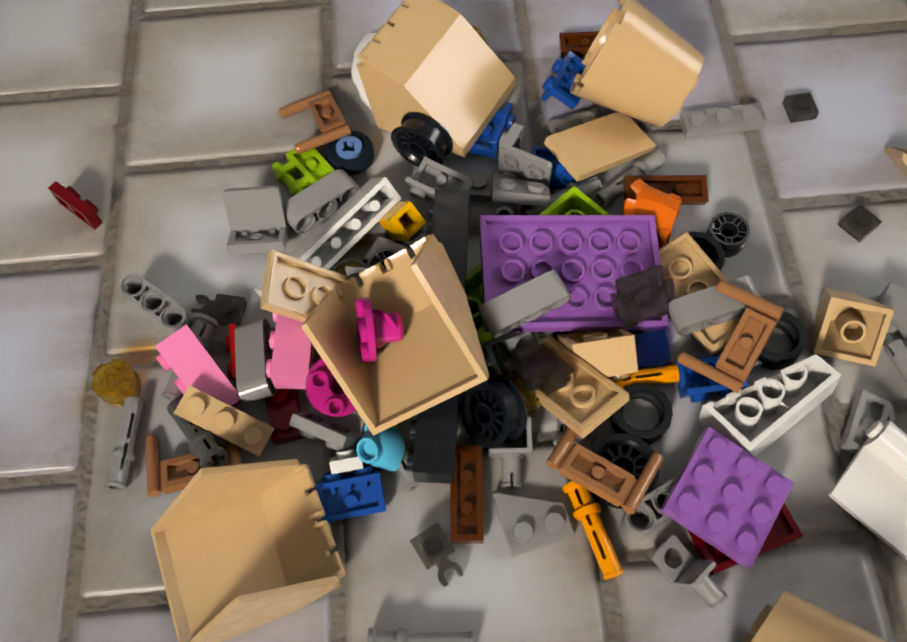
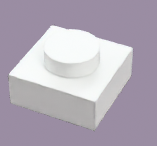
M354 448L336 451V456L331 457L329 461L331 474L363 469L365 464L359 459Z

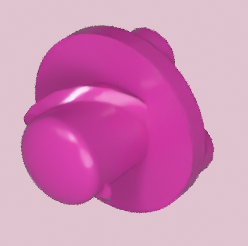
M369 297L355 299L356 315L358 318L356 319L357 336L360 337L361 361L373 362L376 361V348H381L386 343L399 342L403 339V318L398 311L384 312L378 309L372 310Z
M318 359L312 365L306 377V393L312 406L322 414L333 417L346 416L356 411L323 359Z

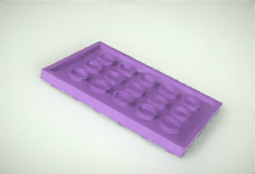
M655 215L479 216L483 304L550 270H556L571 294L570 300L562 306L511 332L518 330L522 332L615 331L616 329L626 331L666 330L669 327ZM484 323L485 332H490L486 324Z

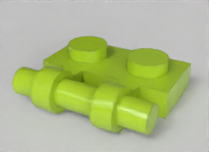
M315 148L301 154H297L292 149L285 154L288 163L282 165L277 161L271 167L275 172V177L280 183L287 185L292 196L335 171ZM298 172L302 177L296 181L293 174Z

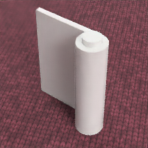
M878 420L866 431L865 435L868 438L831 489L828 496L907 561V434L890 420H885L884 422Z

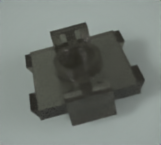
M661 264L615 280L617 293L610 294L613 314L622 319V325L627 329L637 326L638 322L654 316L659 318L667 315L669 311L667 299H676L673 279L664 275Z
M536 341L512 349L511 357L504 360L502 366L509 374L513 373L519 378L528 391L534 392L545 386V391L548 394L565 387L567 375L575 371L573 366L544 343L538 345Z

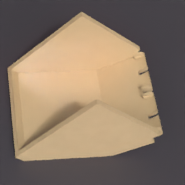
M403 0L401 6L397 7L386 23L373 36L371 40L374 42H368L359 53L358 58L361 62L356 65L378 128L392 132L395 128L402 126L401 120L406 113L419 112L436 120L446 129L453 142L451 153L462 157L467 155L516 86L515 76L462 14L440 0Z
M434 234L428 235L410 245L416 255L414 258H412L408 249L404 248L384 259V264L387 270L390 271L386 272L384 266L379 262L359 273L364 284L363 286L360 285L356 277H352L337 285L335 289L330 290L301 325V328L373 436L488 380V369L464 288L443 244L438 242ZM369 297L372 310L378 309L384 312L398 311L403 318V339L399 342L386 343L381 348H376V361L373 362L361 361L360 337L357 336L356 319L358 318L356 315L355 299Z
M298 459L201 468L150 529L178 642L225 641L295 612L340 587L339 579L344 577L346 573L338 551L332 555L329 554V551L335 548L336 544L328 521L318 522V520L325 516V512L317 490L310 494L308 490L315 487L308 464L299 465Z

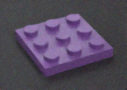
M707 427L702 432L662 504L660 511L745 569L752 568L794 482L711 427Z

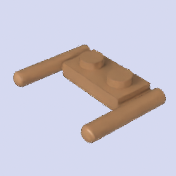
M329 90L289 104L278 110L279 116L285 118L310 109L321 132L320 135L295 144L294 150L297 154L307 152L351 134L350 128Z
M720 280L716 284V291L748 307L715 367L686 352L679 353L677 361L739 394L785 308L724 280Z
M568 427L547 459L546 465L553 470H559L561 475L617 507L620 505L625 512L635 514L663 462V456L658 452L652 453L636 480L633 474L580 444H573L578 435Z
M150 434L146 437L147 495L149 497H157L162 492L169 494L183 490L201 469L200 459L190 453L162 460L159 464L158 436ZM227 441V447L224 449L227 451L229 459L225 466L242 464L240 447Z

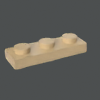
M192 385L188 386L174 411V414L259 457L275 429Z

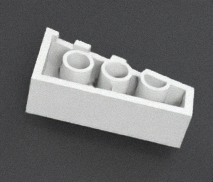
M815 354L782 369L779 374L755 381L754 385L741 390L739 394L733 391L726 394V397L719 401H711L702 405L698 423L705 429L711 427L756 457L830 396L841 374Z

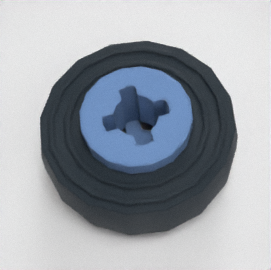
M350 130V135L328 143L326 148L327 159L333 169H343L349 176L366 171L372 165L374 159V149L371 140L362 132Z

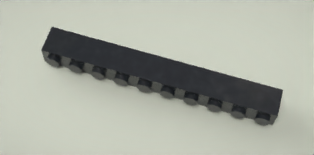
M435 189L434 201H429L428 218H433L432 225H427L426 236L434 234L438 242L443 244L466 293L470 190ZM460 394L417 414V419H411L410 439H415L414 451H408L407 471L413 472L415 482L455 484Z

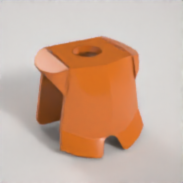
M641 179L635 180L630 185V188L636 193V199L627 198L625 200L623 215H655L658 246L660 249L669 243L671 230L681 207V197L655 189Z

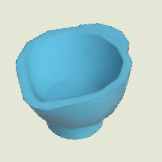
M365 424V433L356 447L359 459L374 467L395 472L399 469L405 452L402 434L396 426H392L373 436Z

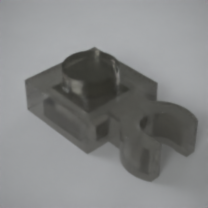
M217 294L215 301H213L206 295H196L195 299L198 304H204V307L201 309L192 308V314H206L217 320L218 325L229 326V324L233 323L236 326L241 325L247 305L245 297Z
M438 522L410 540L427 570L436 564L439 569L437 574L438 580L444 587L448 585L447 580L444 578L446 569L453 568L459 577L463 575L460 565L450 561L447 557L455 552V549Z

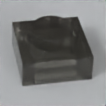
M810 92L784 97L782 104L790 123L817 118L819 111Z
M859 204L841 218L838 226L860 243L875 231L882 221Z

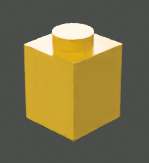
M411 201L398 202L378 221L393 241H408L427 223Z

